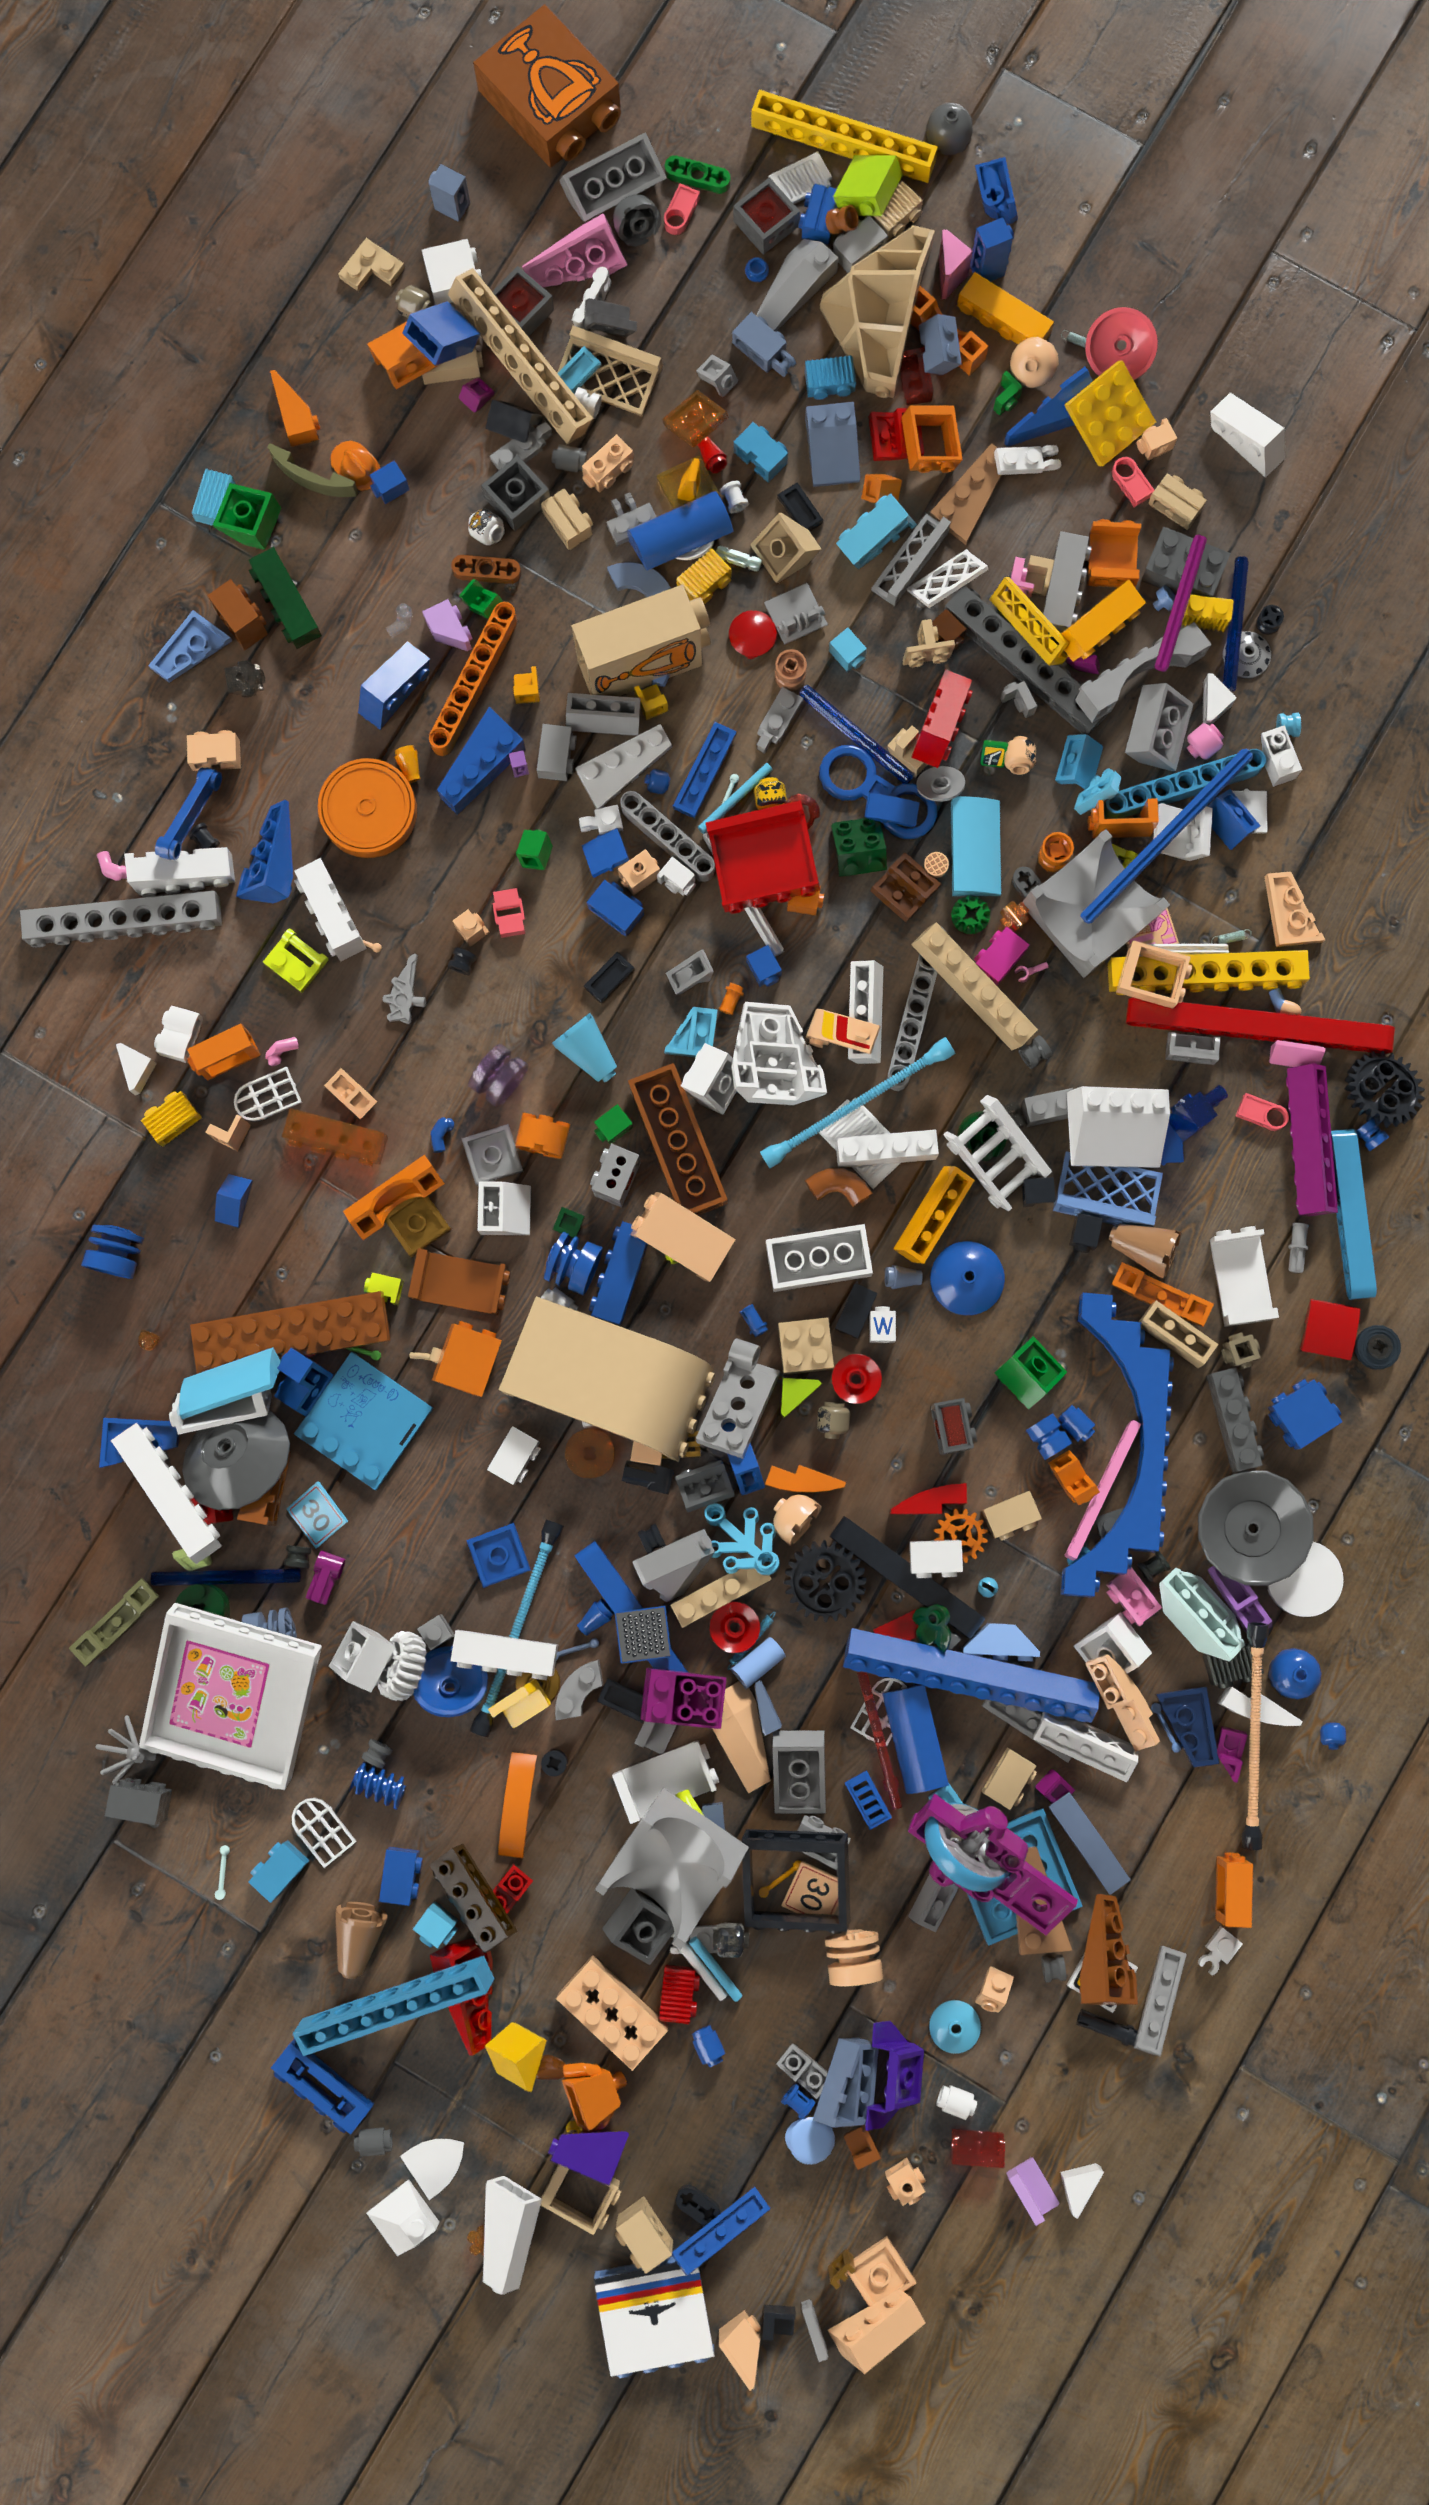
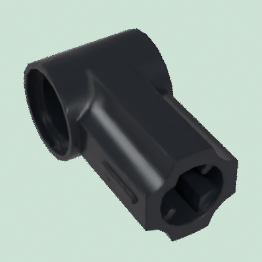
M627 1460L622 1481L669 1495L675 1470L657 1465L648 1466Z

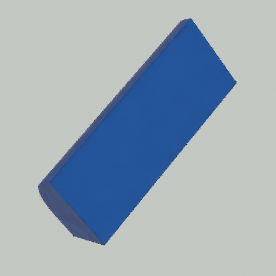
M918 1684L882 1693L906 1794L920 1793L949 1786L925 1685Z

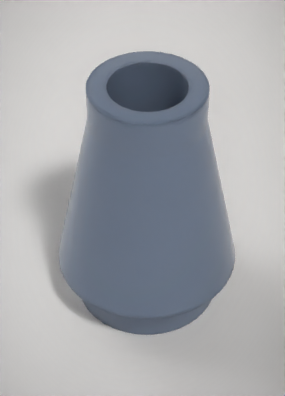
M897 1265L886 1267L884 1276L885 1286L891 1287V1289L921 1285L922 1271Z

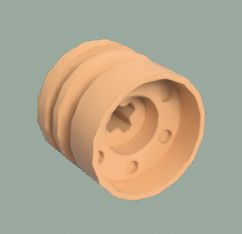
M847 1930V1932L830 1935L825 1938V1945L827 1947H835L826 1951L827 1957L839 1959V1961L828 1965L830 1985L856 1986L874 1983L883 1979L881 1960L869 1958V1955L880 1951L879 1945L871 1944L879 1940L877 1932Z

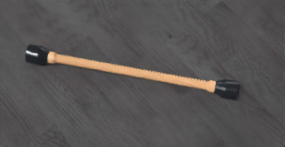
M1250 1622L1247 1624V1637L1253 1659L1251 1675H1253L1251 1676L1252 1702L1250 1706L1251 1741L1249 1742V1806L1241 1847L1247 1850H1261L1263 1835L1257 1816L1260 1760L1259 1731L1261 1724L1260 1692L1262 1688V1683L1260 1682H1262L1261 1656L1264 1654V1646L1268 1639L1269 1625L1261 1622Z

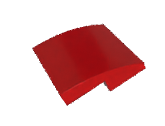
M897 408L894 412H871L869 414L874 461L908 459L902 424V415L908 408ZM916 426L921 456H923L925 452L921 426Z
M1310 1299L1305 1318L1306 1327L1300 1347L1301 1351L1351 1360L1357 1336L1360 1308Z

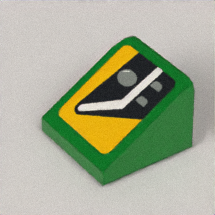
M985 740L981 750L980 764L982 766L1004 767L1008 743Z

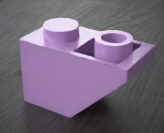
M447 599L422 611L425 622L435 641L465 651L471 650L469 641L473 638L468 627H462L459 621L462 619V616L456 605L452 607Z

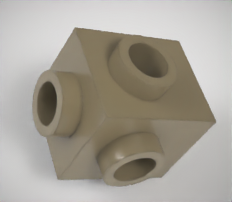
M1243 1333L1229 1336V1342L1222 1344L1224 1347L1221 1350L1223 1359L1226 1364H1230L1231 1368L1238 1366L1239 1370L1254 1366L1253 1361L1261 1358L1259 1355V1344L1252 1334L1244 1337ZM1236 1348H1240L1242 1350L1241 1357H1239Z

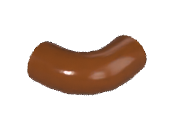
M827 1168L804 1180L818 1201L832 1192H839L847 1198L852 1207H855L873 1194L868 1185L856 1173L844 1168Z

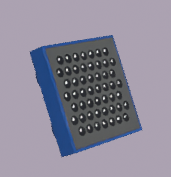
M666 1606L615 1612L621 1664L672 1657Z

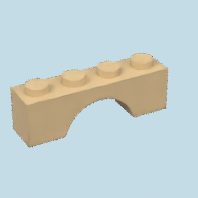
M739 1569L736 1573L727 1574L670 1606L683 1628L772 1579L770 1575H762L756 1569Z

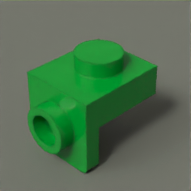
M1008 371L1002 374L1000 384L1005 390L995 399L993 408L999 416L1006 410L1008 412L1016 406L1023 388L1021 383Z
M472 579L459 595L473 613L487 619L491 616L496 605L503 601L498 594L484 589L476 579Z

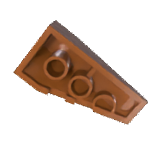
M1096 1895L1080 1974L1081 2004L1138 2005L1135 1970L1129 1967L1127 1955L1130 1954L1129 1946L1123 1943L1121 1932L1124 1926L1116 1896Z

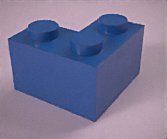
M290 1348L283 1355L277 1367L287 1377L279 1384L274 1397L307 1417L334 1374L293 1348Z

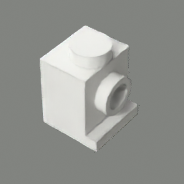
M673 857L657 874L658 883L662 885L665 881V886L675 894L679 892L681 895L685 894L688 896L696 886L694 883L695 874Z

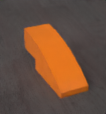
M798 1465L795 1474L771 1466L765 1485L791 1492L816 1493L844 1488L846 1482Z

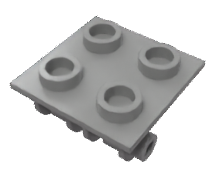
M808 583L764 602L784 645L828 625L823 616L825 615L822 606H818Z

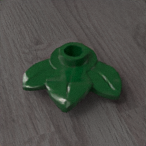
M935 1604L928 1608L920 1607L916 1609L912 1620L918 1625L916 1630L917 1642L925 1645L935 1643L942 1652L947 1651L951 1641V1632L947 1626L950 1621V1614L947 1608Z

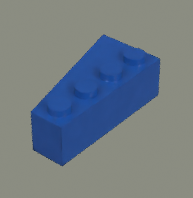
M490 707L437 789L440 799L456 815L511 764L509 753L526 749L524 740Z

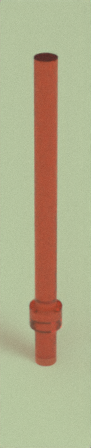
M857 1672L884 1775L882 1780L884 1789L888 1790L892 1810L902 1808L898 1787L900 1786L897 1776H894L868 1673Z

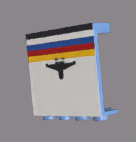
M668 2257L648 2273H645L642 2267L638 2269L634 2264L595 2271L594 2283L610 2376L617 2375L619 2378L631 2376L636 2371L643 2370L644 2373H651L657 2371L658 2367L669 2365L670 2368H677L683 2366L684 2362L694 2360L695 2363H703L708 2361L710 2357H714V2344H712L699 2267L686 2277L675 2259Z

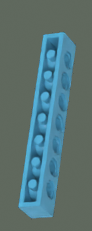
M481 1956L302 2018L293 2032V2036L302 2055L306 2056L487 1994L494 1976L485 1957Z

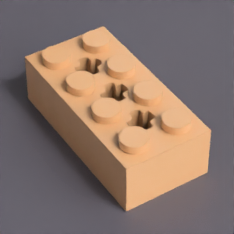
M594 1955L587 1960L563 1987L556 1998L632 2071L668 2031V2025L664 2021H659V2016ZM594 1989L599 1992L598 1999L589 1998L588 1990L592 1992ZM613 2007L616 2008L617 2017L608 2016L607 2008H610L611 2010L613 2009ZM634 2025L636 2027V2034L629 2035L626 2033L627 2026L631 2028Z

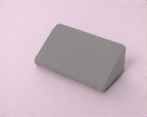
M929 1874L908 1917L917 1924L936 1932L959 1887L955 1884L947 1887L941 1886Z

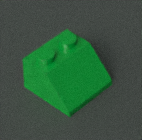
M229 483L213 527L243 545L265 550L282 508L272 493Z
M1033 1336L994 1373L1013 1392L1017 1399L1030 1409L1064 1377L1067 1371Z

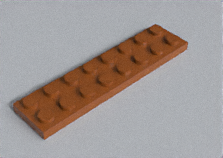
M383 1291L190 1325L197 1374L270 1348L275 1349L281 1360L290 1348L307 1356L390 1341Z

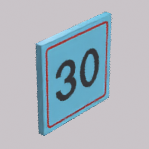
M319 1481L287 1508V1511L315 1548L322 1545L348 1522Z

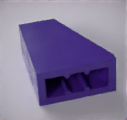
M621 2131L561 2134L558 2139L553 2138L548 2150V2154L552 2155L550 2161L608 2186L613 2178L629 2133Z

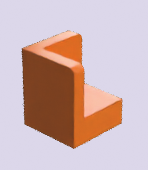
M865 474L861 499L876 504L881 497L888 496L891 493L898 501L902 480L886 474Z

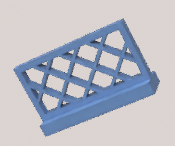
M1066 1151L1053 1211L1073 1216L1080 1213L1103 1218L1102 1222L1117 1226L1123 1223L1154 1227L1163 1173L1138 1167H1104L1108 1175L1098 1180L1091 1171L1096 1166H1083L1084 1169L1074 1175L1068 1167L1069 1160H1071L1070 1152ZM1121 1171L1127 1172L1132 1181L1123 1186L1115 1176ZM1087 1172L1094 1183L1084 1189L1077 1178ZM1144 1177L1156 1179L1154 1187L1148 1191L1145 1190L1139 1181ZM1111 1178L1118 1189L1107 1194L1101 1183ZM1071 1181L1080 1191L1075 1195L1063 1193L1064 1185ZM1135 1183L1142 1195L1132 1200L1125 1189ZM1097 1186L1103 1198L1099 1201L1091 1200L1086 1192ZM1119 1192L1122 1193L1128 1202L1122 1207L1115 1205L1111 1197ZM1145 1197L1150 1204V1212L1140 1211L1135 1203Z

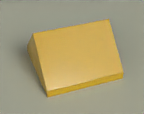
M512 2022L487 2043L485 2047L497 2074L524 2090L532 2092L547 2040Z

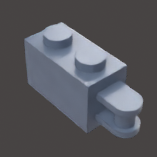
M751 312L732 331V344L766 373L773 368L781 376L785 377L788 374L787 370L796 365L795 359L786 352L787 342L785 337L780 332L773 331L761 316L757 317Z

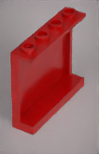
M801 800L705 822L710 837L722 897L721 903L725 913L736 914L742 912L747 907L762 908L767 906L769 902L777 901L778 903L790 901L791 897L800 895L801 897H810L815 895L817 891H821Z

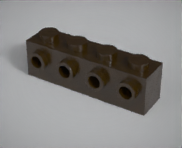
M464 1844L453 1847L430 1864L435 1879L442 1884L447 1892L448 1900L455 1905L460 1913L462 1923L469 1928L474 1936L475 1944L484 1953L494 1949L518 1932Z

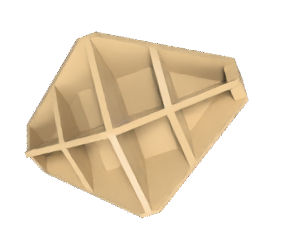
M912 225L911 228L853 265L846 276L836 285L823 292L820 309L846 356L851 355L853 357L854 371L865 391L876 394L881 398H894L910 321L922 274L932 249L935 230Z

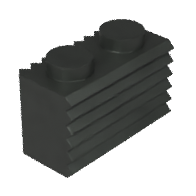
M1250 1643L1245 1644L1230 1661L1208 1654L1203 1655L1211 1685H1218L1219 1689L1234 1686L1233 1681L1243 1679L1244 1683L1251 1682L1253 1659Z

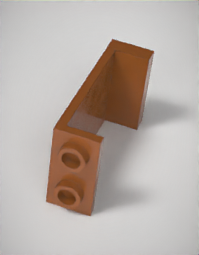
M418 1248L408 1297L412 1300L498 1315L499 1310H504L506 1296L502 1294L504 1285H509L511 1271H507L508 1267L506 1264H490L430 1253L428 1250Z

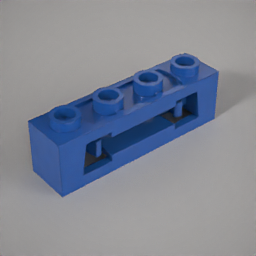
M295 2038L271 2067L275 2071L273 2073L279 2081L283 2083L288 2082L293 2086V2091L297 2096L311 2101L314 2104L313 2108L320 2115L329 2116L334 2121V2126L343 2133L347 2131L351 2135L374 2105L373 2102L314 2053L303 2056ZM307 2066L309 2067L308 2072L312 2074L316 2079H318L322 2084H324L328 2089H330L334 2094H336L339 2098L342 2095L344 2096V2099L340 2102L338 2106L335 2105V2103L337 2102L336 2100H334L330 2095H328L324 2090H322L306 2075H304L303 2077L300 2075Z

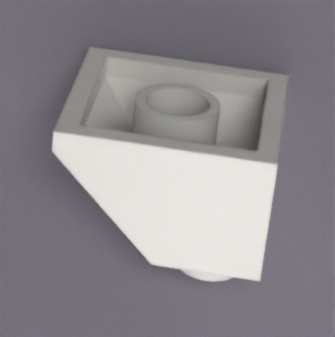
M409 2179L367 2212L369 2218L397 2256L417 2246L432 2234L439 2224L438 2219Z

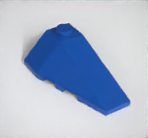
M1083 367L1060 385L1062 389L1053 399L1048 396L1042 401L1043 403L1037 409L1036 414L1030 412L1006 434L1004 442L1006 447L1075 425L1064 405L1093 382L1088 369Z
M286 800L270 806L260 830V835L263 837L256 848L253 847L250 855L254 858L249 869L244 868L236 895L240 899L276 903L288 898L292 891L293 864L289 802Z

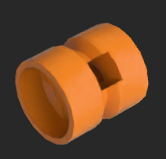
M1062 832L1049 834L1044 839L1038 854V860L1042 868L1046 871L1058 872L1067 865L1073 854V841Z

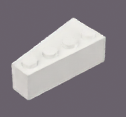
M321 858L295 870L297 879L294 882L300 893L305 892L308 900L304 902L310 914L315 913L318 919L315 924L320 934L326 935L329 941L326 943V946L331 956L337 955L341 962L367 949Z

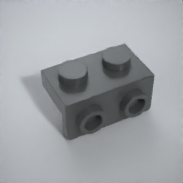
M722 1460L708 1462L703 1467L685 1470L680 1475L675 1476L687 1513L735 1496Z

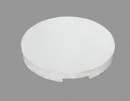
M1313 1542L1306 1561L1289 1578L1269 1585L1268 1592L1273 1601L1289 1614L1301 1617L1320 1615L1329 1610L1340 1597L1343 1588L1341 1565L1328 1548Z

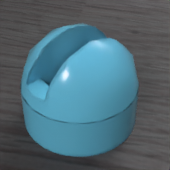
M985 1577L979 1581L977 1589L980 1595L990 1598L998 1592V1584L993 1578ZM984 1582L995 1588L993 1593L987 1588L982 1587Z

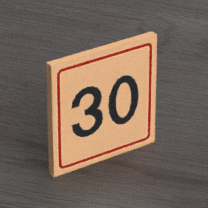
M801 1861L781 1906L795 1913L834 1915L838 1907V1877Z

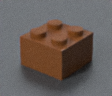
M230 579L207 595L216 613L244 651L268 635L264 627L267 623L262 617L261 611L255 603L250 601L247 592L241 584L236 586Z

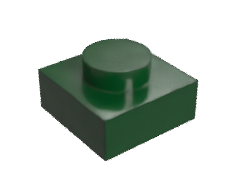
M562 1207L554 1224L553 1231L560 1234L566 1232L570 1234V1238L577 1237L585 1216Z

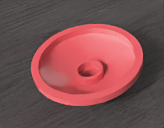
M1128 307L1114 308L1099 316L1089 329L1085 344L1087 360L1098 376L1117 361H1123L1131 377L1135 380L1142 376L1152 365L1157 353L1158 340L1152 322L1142 312ZM1120 340H1124L1127 344L1124 350H1120L1117 347V343Z

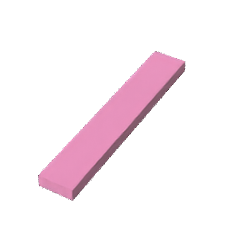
M1133 1420L1127 1424L1097 1486L1100 1493L1091 1499L1065 1553L1066 1558L1072 1561L1077 1559L1141 1423Z

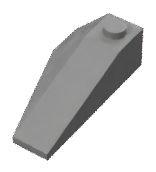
M803 239L787 255L756 316L764 318L768 326L776 332L837 273L838 257L822 242Z

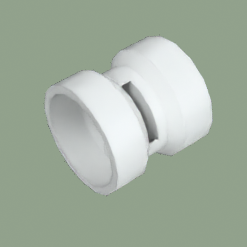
M580 387L577 388L574 395L592 418L595 419L601 406L602 396L596 393L590 395L587 393V390Z

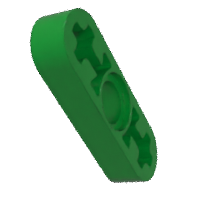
M676 155L670 156L665 161V175L670 181L718 194H723L730 188V173L724 168ZM675 165L679 166V169H676V172L672 171ZM695 170H700L704 173V176L701 179H694L691 174ZM708 174H711L710 181L708 182ZM719 178H724V181H721V184L716 183V181H718Z

